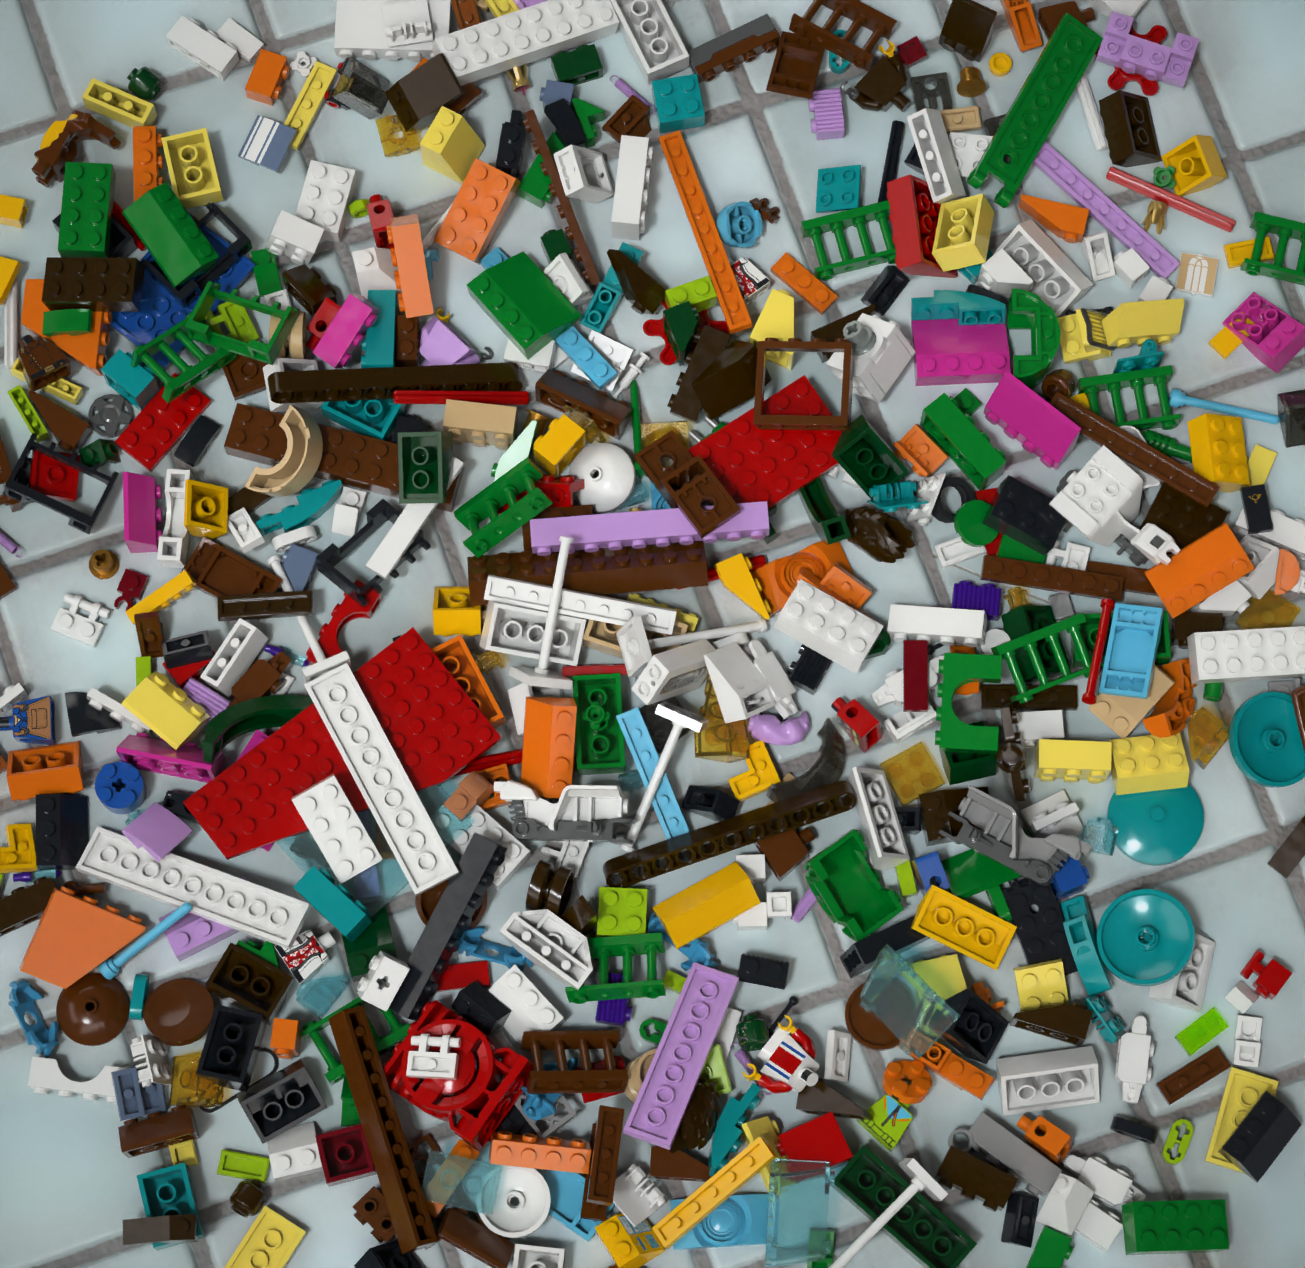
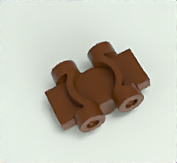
M754 198L749 201L754 210L759 211L763 221L768 220L773 224L780 219L778 216L779 208L774 206L769 209L767 207L769 205L767 198H762L761 200Z

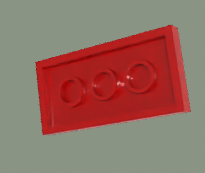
M174 373L172 377L176 378L179 375ZM163 386L115 440V444L144 468L152 472L200 415L211 405V400L196 388L192 387L170 403H167L162 398L165 388Z

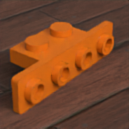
M835 562L821 580L803 567L798 570L797 577L799 581L802 579L876 621L860 609L872 594V589Z

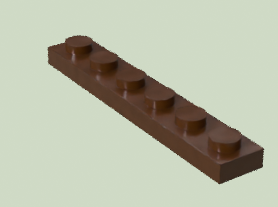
M984 555L980 580L1090 598L1111 599L1115 602H1120L1122 599L1124 577Z

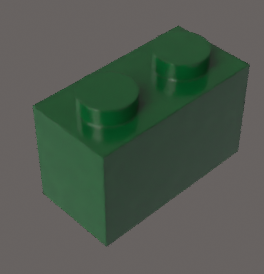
M584 44L577 47L576 50L569 52L561 51L551 57V67L558 82L570 83L576 86L603 77V67L594 44Z

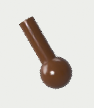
M70 880L63 885L74 890V896L77 897L80 894L107 892L106 883L79 885L78 882Z

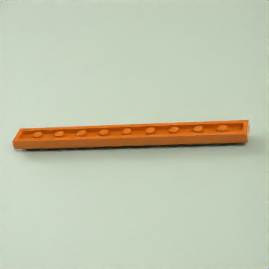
M678 130L658 137L660 146L716 292L730 334L753 327L752 321L682 134Z

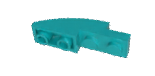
M622 242L619 248L637 266L639 265L644 252ZM612 264L603 282H600L580 321L581 325L600 334L624 297Z
M934 290V297L911 298V321L958 319V325L1005 324L1006 304L983 295L963 291Z
M333 479L324 482L322 487L305 489L300 495L296 496L299 505H289L277 514L269 513L261 516L256 521L260 534L264 536L282 528L287 533L310 525L329 510L340 497L343 491L341 480L335 481Z
M1081 895L1062 902L1061 906L1065 918L1063 926L1088 995L1091 997L1113 989L1107 966L1103 962L1098 950L1097 937L1087 898Z
M752 1083L740 1101L731 1096L721 1113L709 1151L708 1165L711 1177L729 1163L727 1157L731 1152L735 1154L743 1142L740 1140L743 1132L740 1129L741 1125L748 1118L745 1115L749 1109L754 1111L761 1100L758 1097L761 1088Z

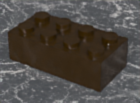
M47 257L42 302L50 311L90 309L99 312H140L145 268L137 258Z

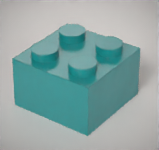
M697 74L652 81V96L660 134L705 126V113Z
M119 349L101 368V372L107 385L139 411H142L159 392L157 385L159 382L154 377L156 374L149 367L144 366L142 368L140 365H137L133 368L131 366L133 355L130 352L125 354Z

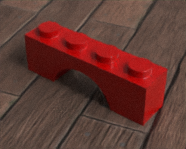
M357 579L354 582L359 589L366 585ZM372 590L364 597L367 605L362 607L344 592L343 596L345 598L341 605L338 603L331 613V616H333L329 624L325 623L319 632L320 638L318 642L326 659L343 652L338 645V638L342 628L354 619H370L382 601L381 593L378 594ZM309 647L306 653L308 656L307 661L309 665H313L318 662Z

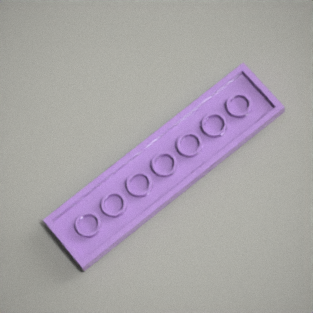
M693 962L624 1126L623 1134L668 1150L671 1149L739 983V977Z

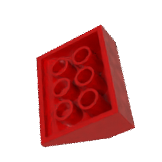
M910 174L887 182V199L891 212L889 218L893 227L892 240L895 245V263L898 270L910 275L957 278V269L943 272L932 255L941 204L933 203L927 182Z

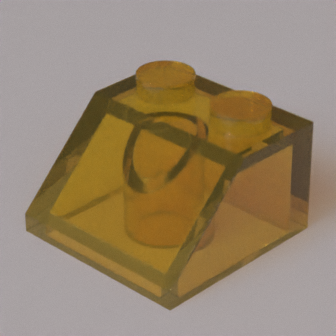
M1201 707L1200 710H1195L1191 714L1187 728L1191 759L1204 770L1228 740L1230 728L1204 707Z
M202 1052L174 1057L169 1105L207 1108L222 1105L224 1097L223 1087L196 1075Z

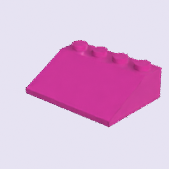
M958 319L911 321L913 349L915 350L913 355L915 386L999 383L1006 371L1011 373L1005 324L958 325Z
M1008 371L1004 373L985 405L983 412L985 418L991 424H998L1004 429L1003 432L1009 438H1016L1022 443V447L1027 452L1035 453L1040 457V461L1048 468L1053 467L1055 470L1060 467L1074 450L1081 431L1078 425Z
M137 733L136 736L129 734L116 749L122 762H127L139 770L205 783L210 782L222 773L225 756L222 752L218 754L212 763L203 761V750L197 748V745L188 742L175 750L161 737L159 740L151 739V736L145 733Z

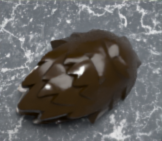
M868 506L845 510L844 518L851 535L850 538H847V541L874 560L895 563L896 559L904 558V553L907 552L906 548L915 546V541L911 537L913 535L912 531L901 521L887 513L877 512V508L868 509Z
M703 1076L699 1078L669 1150L670 1153L674 1154L678 1149L680 1152H683L687 1147L689 1150H692L698 1146V1150H700L711 1139L715 1132L720 1111V1095L715 1089L716 1081H706Z

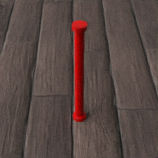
M1111 599L1101 600L1102 612L1086 693L1082 696V702L1089 705L1095 704L1097 700L1095 693L1111 611L1115 608V602Z

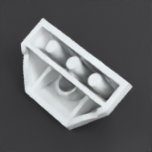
M548 909L514 912L499 931L519 953L556 980L579 990L593 971L587 937Z

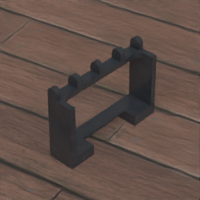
M213 202L205 205L209 212L201 220H198L195 216L192 219L201 230L216 217L237 240L227 248L228 253L197 281L192 279L178 291L156 269L159 265L155 260L149 262L143 259L140 262L183 308L188 306L204 291L208 281L214 283L253 248L251 240Z
M32 433L5 485L3 495L23 504L26 503L27 499L41 504L70 518L68 525L90 535L119 473L114 471L112 476L109 477L97 471L99 463L95 462L93 467L90 468L75 461L78 453L73 452L71 458L54 451L57 445L54 442L51 443L49 448L35 442L37 434ZM31 450L38 451L107 485L92 516L16 482Z
M384 499L366 513L368 523L345 544L338 548L332 543L316 557L318 571L362 607L367 605V601L364 599L367 594L372 590L379 594L383 590L379 584L384 579L376 575L362 589H359L334 566L386 520L391 521L393 524L396 522L401 513ZM422 530L418 532L414 542L408 547L390 573L393 578L396 579L399 576L396 569L404 561L407 560L411 564L416 561L412 554L420 547H423L425 550L431 548L430 543L424 539Z

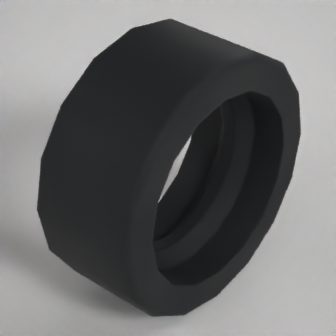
M957 477L946 478L943 481L931 512L938 521L954 523L955 514L947 513L941 505L940 496L944 488L954 487L959 492L961 506L966 502L974 500V493L970 485Z

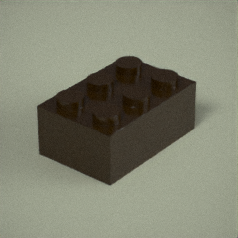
M1162 483L1140 529L1147 523L1155 524L1172 536L1176 545L1183 549L1222 525L1228 512L1213 504H1210L1206 509Z

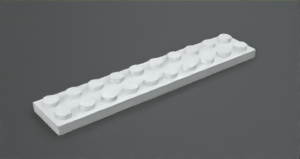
M345 663L304 684L415 896L458 874L459 871L349 665Z
M98 826L75 867L78 872L179 908L186 902H190L192 910L189 913L291 950L312 908L309 903L172 853L167 854L161 861L157 862L142 846L138 849L127 837Z

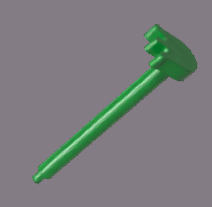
M632 380L630 395L635 455L642 450L638 386H636V381ZM635 461L636 476L638 478H642L643 475L647 477Z

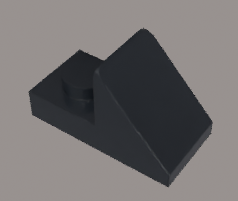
M895 807L902 833L917 835L921 832L923 807Z

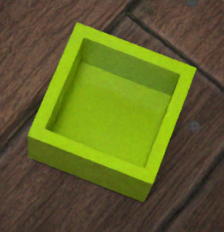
M599 887L597 937L646 934L648 889Z

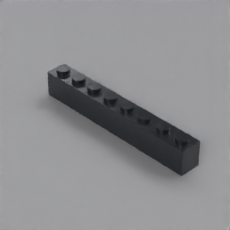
M474 833L456 867L459 873L451 877L406 963L410 970L391 1002L390 1009L407 1019L419 1020L423 1007L438 988L437 983L441 975L447 971L452 954L458 950L464 931L470 927L471 918L475 910L481 906L486 889L493 883L494 874L498 866L504 862L505 853L508 848L484 835Z

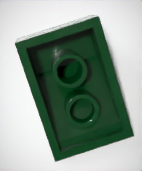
M452 431L398 432L399 504L445 503L453 458Z
M384 900L364 905L370 912L368 917L372 923L353 943L342 934L353 982L360 981L362 977H366L370 970L369 963L374 955L377 956L380 950L398 959Z

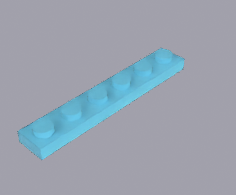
M638 706L616 715V718L647 790L660 757ZM664 772L652 800V805L668 840L688 833L690 830L667 774Z

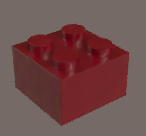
M361 1124L315 1135L326 1184L329 1187L377 1175Z

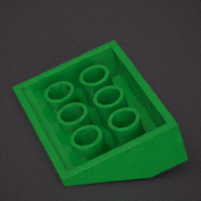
M524 251L484 270L467 284L469 294L527 360L582 318V315Z

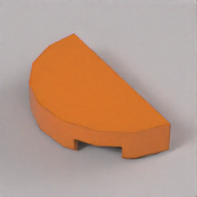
M1278 547L1280 552L1274 595L1285 594L1298 583L1300 576V566L1295 555L1287 549Z

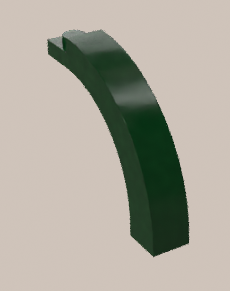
M820 477L798 490L805 511L824 544L830 545L851 537L844 515H840L834 508Z
M271 695L249 699L228 707L206 724L205 737L201 744L203 761L212 763L227 744L243 734L264 728L282 727L310 706L313 701L309 696Z

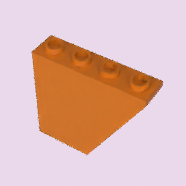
M26 279L21 324L40 339L48 338L62 353L96 375L103 376L101 368L107 363L105 353L106 346L110 343L108 327L112 323V312L92 311L91 333L76 336L66 333L47 337L42 334L44 312L50 311L42 302L44 279Z
M62 886L61 889L54 888L19 969L29 975L67 989L142 934L146 928L141 923L142 919L131 914L128 915V918L119 914V909L110 905H106L105 908L96 905L97 900L84 895L83 899L74 896L75 891Z

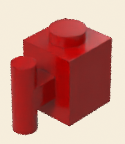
M1256 950L1240 972V975L1248 979L1252 973L1256 974L1258 978L1252 984L1256 988L1255 992L1264 999L1270 998L1272 1000L1292 973L1274 959L1266 967L1263 966L1260 962L1265 955Z

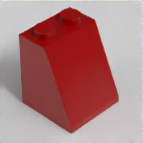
M832 1111L778 1135V1142L775 1143L780 1157L785 1156L788 1165L785 1167L790 1179H795L797 1184L843 1166L853 1157Z

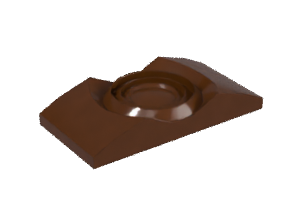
M782 31L766 91L812 99L825 49L802 36H797L795 33Z
M204 536L181 573L184 570L190 572L197 583L194 587L217 599V596L276 593L283 583V579Z

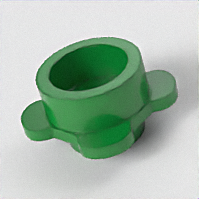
M1168 166L1167 168L1156 167L1153 171L1154 185L1161 188H1174L1176 186V181L1174 180L1175 168L1173 166Z
M595 701L591 703V706L586 711L581 712V718L590 724L592 730H598L602 722L609 720L610 714L608 711H604L599 702Z

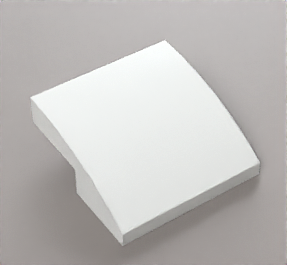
M592 330L587 341L617 372L618 376L604 387L613 391L635 350ZM575 364L573 365L571 372L590 380Z

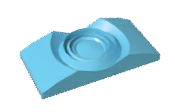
M1115 603L1099 688L1100 694L1140 699L1148 698L1153 680L1156 652L1160 641L1163 608Z
M535 1169L543 1176L550 1189L551 1207L549 1215L589 1242L596 1232L595 1227L601 1224L602 1221L580 1218L585 1178L573 1172ZM612 1203V1206H607L606 1216L615 1205L614 1203Z
M769 1194L730 1196L673 1245L674 1250L772 1244ZM685 1199L671 1200V1211Z

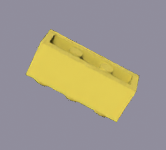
M94 78L91 79L82 96L87 109L131 128L152 126L157 117L154 104Z

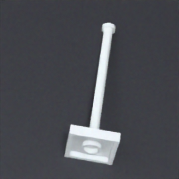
M560 535L559 541H561L538 667L510 666L508 675L529 686L571 690L573 682L571 679L547 669L570 544L574 541L573 537Z
M279 555L270 557L267 563L269 567L273 568L276 576L283 579L281 585L283 591H294L281 565V557ZM296 616L318 662L302 669L305 683L345 663L349 665L353 673L347 651L326 659L307 617Z
M638 616L632 617L616 635L628 677L631 678L637 677L643 672L651 660L652 654L650 649L691 643L702 639L726 637L741 632L750 633L758 631L759 633H764L767 630V624L765 619L762 618L752 623L648 640L642 618Z
M668 702L658 704L655 714L671 720L674 725L634 818L635 824H632L626 839L634 840V843L682 729L687 727L696 732H701L707 728L710 721ZM634 845L620 846V848L628 852L635 850Z
M904 1158L898 1166L912 1179V1184L829 1268H843L918 1191H923L933 1201H942L948 1193L914 1158Z

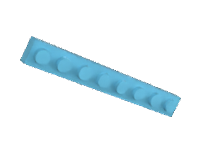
M496 247L480 260V264L486 270L509 258ZM573 325L554 339L556 345L599 390L603 389L618 376L612 366Z

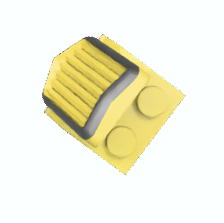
M1079 308L1076 309L1075 314L1057 318L1060 326V345L1065 364L1086 359L1094 361L1112 356L1111 351H1114L1116 346L1108 347L1102 325V320L1107 316L1106 314Z

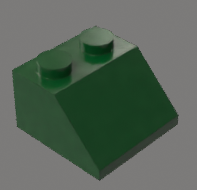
M689 301L663 310V328L679 366L685 364L688 352L694 344L693 340L697 328L700 327L698 322L700 320L699 313L696 307H691Z
M980 721L968 725L984 726V723ZM940 752L949 785L996 775V754Z

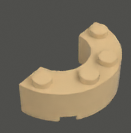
M293 405L289 406L279 424L287 437V450L283 459L272 468L263 469L256 466L244 487L272 497H285L301 490L315 475L323 451L321 431L316 420L309 412Z

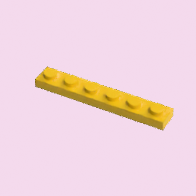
M759 1136L652 1227L664 1248H670L777 1157L764 1137Z

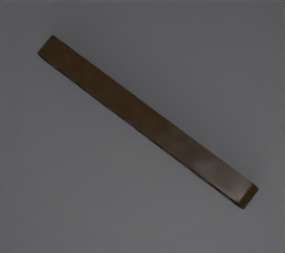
M511 362L274 372L267 378L271 401L279 404L393 399L394 390L520 391L523 387L519 366Z
M843 780L612 858L603 865L606 883L608 887L624 888L849 811L856 805V796L850 783Z

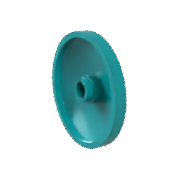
M1265 692L1243 702L1236 710L1229 728L1231 754L1241 772L1251 781L1270 788L1285 787L1302 780L1305 777V753L1291 696L1281 692Z
M1189 784L1184 788L1116 795L1114 792L1107 808V826L1113 842L1127 857L1145 865L1161 866L1182 859L1196 845L1203 829L1204 813L1202 804L1197 793Z
M1140 889L1120 896L1108 906L1098 925L1097 946L1103 962L1116 977L1136 986H1156L1173 979L1187 966L1195 947V929L1189 913L1177 899L1162 891Z

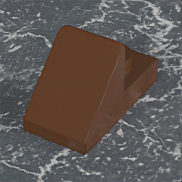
M158 611L134 614L141 656H151V658L164 657L161 641L164 640L163 624L160 622Z

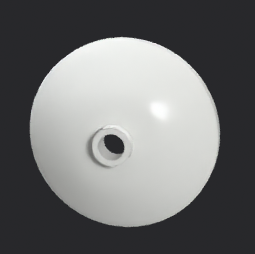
M597 443L583 449L573 460L568 475H575V479H584L585 488L573 492L574 500L579 505H592V512L596 513L610 512L624 504L630 497L636 480V471L630 456L620 447L610 443ZM599 471V476L594 478V473Z
M500 1165L484 1177L477 1192V1209L482 1221L491 1231L503 1237L519 1238L533 1233L544 1223L551 1207L549 1186L543 1176L534 1168ZM514 1197L520 1199L518 1206L511 1205V1200Z

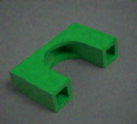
M944 653V660L939 659L938 674H943V683H938L937 697L942 698V707H937L936 721H941L940 731H935V745H940L939 752L997 754L999 727L973 726L962 722L957 718L952 709V699L956 691L968 683H1001V655Z

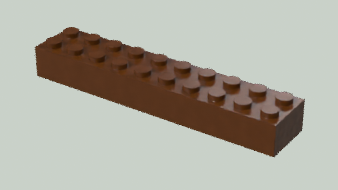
M237 403L224 444L227 455L270 466L279 464L287 450V437L285 431L279 426L284 415ZM318 424L322 435L323 451L319 467L313 477L328 481L333 479L335 481L341 480L343 485L399 499L398 444ZM464 467L447 490L445 503H438L436 509L452 512Z
M694 541L690 545H681L677 542L670 543L669 546L665 547L651 544L641 549L625 546L621 550L615 551L608 548H599L596 552L575 550L574 553L568 554L562 588L595 595L708 586L704 542ZM525 550L520 553L501 552L496 555H482L479 558L476 556L467 557L471 606L488 605L489 600L484 599L488 574L553 587L559 552H551L548 556H539L537 553L533 554L532 551Z

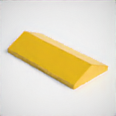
M935 885L930 886L919 903L911 929L996 971L1017 926Z

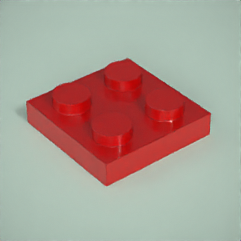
M32 450L29 488L56 500L75 502L79 471L38 451ZM58 452L69 458L72 456L70 453ZM80 455L77 456L75 461L80 462Z

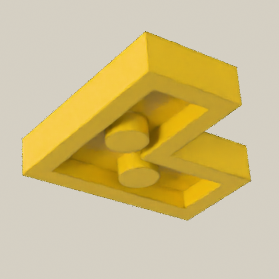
M761 740L741 749L749 771L728 779L735 798L740 802L782 784L766 746Z
M31 823L7 825L5 830L8 847H0V873L36 871L38 867L36 866V852Z

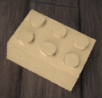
M446 399L443 430L452 431L453 444L460 445L463 442L472 443L476 447L493 445L497 449L508 450L516 440L518 427L517 407Z

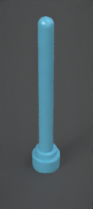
M1172 388L1170 392V407L1178 408V406L1183 407V405L1271 424H1278L1280 422L1278 415L1186 396V393H1183L1180 389Z
M190 902L184 903L116 958L106 959L99 964V970L106 979L112 980L119 974L121 965L190 912L192 904Z

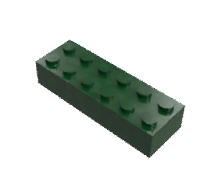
M865 1145L860 1148L830 1184L871 1222H874L910 1186ZM918 1192L881 1228L887 1236L924 1268H957L977 1244Z

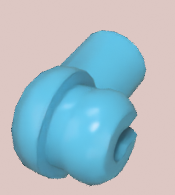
M427 249L424 253L428 280L433 279L432 262L440 260L438 249Z

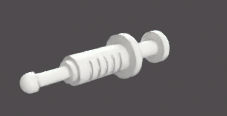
M641 352L639 354L641 358L635 365L630 363V370L619 383L620 388L612 396L614 400L618 399L623 389L629 387L637 374H642L640 367L646 360L649 361L650 357Z

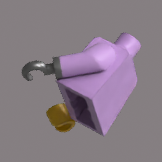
M438 308L436 317H433L422 328L419 353L427 360L421 366L479 364L482 362V359L489 360L493 356V352L489 347L484 348L489 352V356L483 352H475L476 350L447 324L450 320V313L445 317L440 316L443 313V308Z

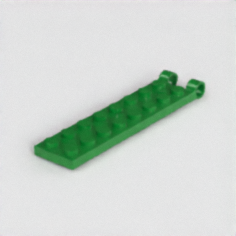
M1066 13L1062 16L976 168L968 176L966 183L978 189L986 179L987 174H989L1004 185L996 194L994 202L1002 208L1009 205L1103 40L1101 36L1070 14ZM1005 155L1009 156V163L1004 162L1003 157Z

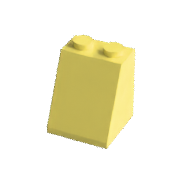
M442 106L420 143L423 165L462 184L475 158L479 159L485 145L462 115Z
M772 289L749 338V343L755 344L757 350L758 341H765V338H777L779 341H788L789 338H794V298L785 290L779 289L777 291ZM766 351V360L786 369H792L794 352Z
M957 954L942 955L939 958L919 960L909 964L910 978L922 1030L928 1037L938 1035L927 1026L938 1003L967 989Z

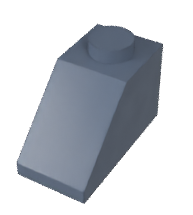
M547 80L546 87H541L539 101H543V110L546 105L563 98L572 108L574 84Z
M292 544L290 550H285L282 563H284L283 566L293 590L306 591L316 572V557L319 554Z

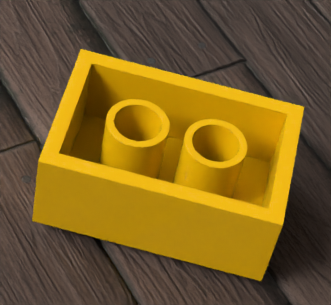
M1205 413L1188 421L1193 471L1219 486L1218 492L1233 493L1240 490L1241 487L1249 486L1250 480L1242 419Z

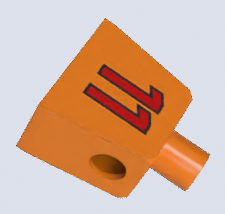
M1024 1114L1016 1125L1026 1132V1142L1057 1166L1072 1149L1071 1136L1040 1115L1034 1121ZM1040 1133L1045 1134L1044 1136H1037Z

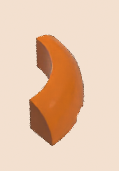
M1189 658L1158 666L1175 683L1156 704L1153 712L1142 720L1145 728L1154 736L1162 738L1179 733L1185 728L1187 717L1192 716L1195 700L1192 698V688L1196 687V684L1191 682Z

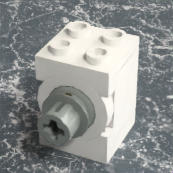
M862 313L857 321L849 322L843 328L844 339L852 342L855 347L852 393L880 403L912 358L911 356L915 354V350L910 345L911 341L900 331L901 327L897 323L884 321L877 315L870 316ZM834 352L826 365L842 385L844 352Z

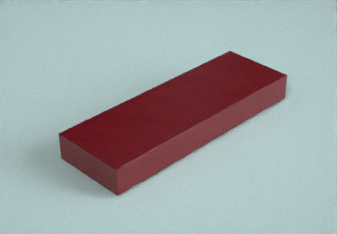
M903 640V712H928L927 640Z

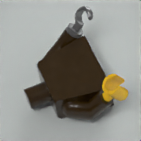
M886 40L889 48L885 51L879 45L878 49L887 56L883 55L856 84L854 89L848 88L845 91L844 86L848 81H844L840 86V90L864 110H882L886 112L894 104L903 112L911 103L903 95L907 89L906 81L908 77L902 60L894 51V43Z

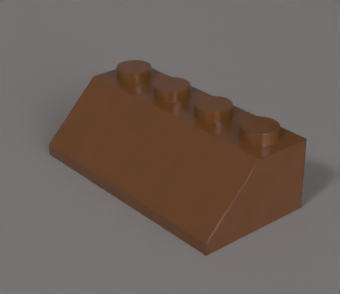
M548 369L535 384L536 401L588 426L593 423L597 426L596 430L617 440H620L632 417V409L627 403L620 400L616 402L600 390L595 392L579 380L574 382L558 370L553 372Z

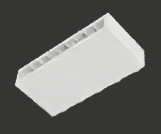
M337 0L334 38L336 57L342 59L362 57L366 60L385 58L390 61L398 60V58L410 61H420L423 58L432 59L434 57L432 52L434 39L451 33V0H427L433 41L388 48L382 5L411 0Z

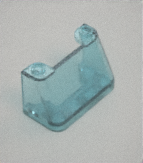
M886 944L880 950L859 995L862 1000L859 1004L868 1013L874 1012L901 1041L898 1046L906 1054L909 1055L912 1052L920 1058L960 1015L890 945Z
M774 1159L770 1162L765 1267H780L825 1260V1255H830L831 1240H826L829 1186H834L835 1171H830V1162Z

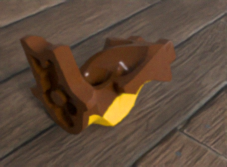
M74 110L69 118L55 121L46 131L40 150L34 154L37 162L33 166L32 172L37 175L36 181L48 188L54 179L60 183L62 182L64 177L62 167L65 166L66 162H72L76 159L80 141L96 139L112 149L118 148L121 142L115 137L114 131L96 121L90 114Z

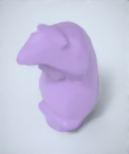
M805 711L798 718H790L782 722L774 715H761L758 713L750 718L747 731L752 732V738L758 741L761 740L764 743L778 746L792 745L803 740L805 734L810 729V721Z

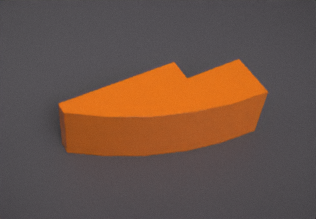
M1000 0L1020 52L1043 46L1030 1Z

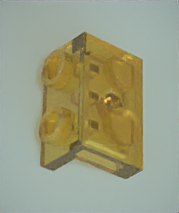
M687 421L640 423L642 449L671 430L677 435L686 449H689Z

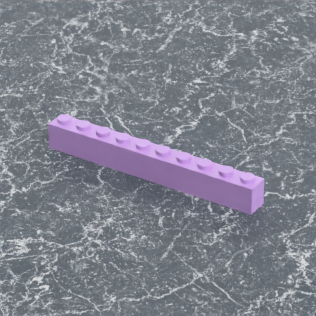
M767 501L738 503L737 505L741 509V513L703 538L699 536L679 508L531 519L532 553H537L539 556H548L551 552H559L561 541H559L560 535L574 538L573 543L570 544L569 554L574 553L575 550L596 552L599 548H608L615 551L621 550L625 546L641 549L651 544L665 547L669 546L670 543L677 542L681 545H690L694 541L714 543L718 541L717 539H727V541H739L742 537H751L754 540L763 539L769 535L770 529ZM714 505L701 506L704 510H711Z

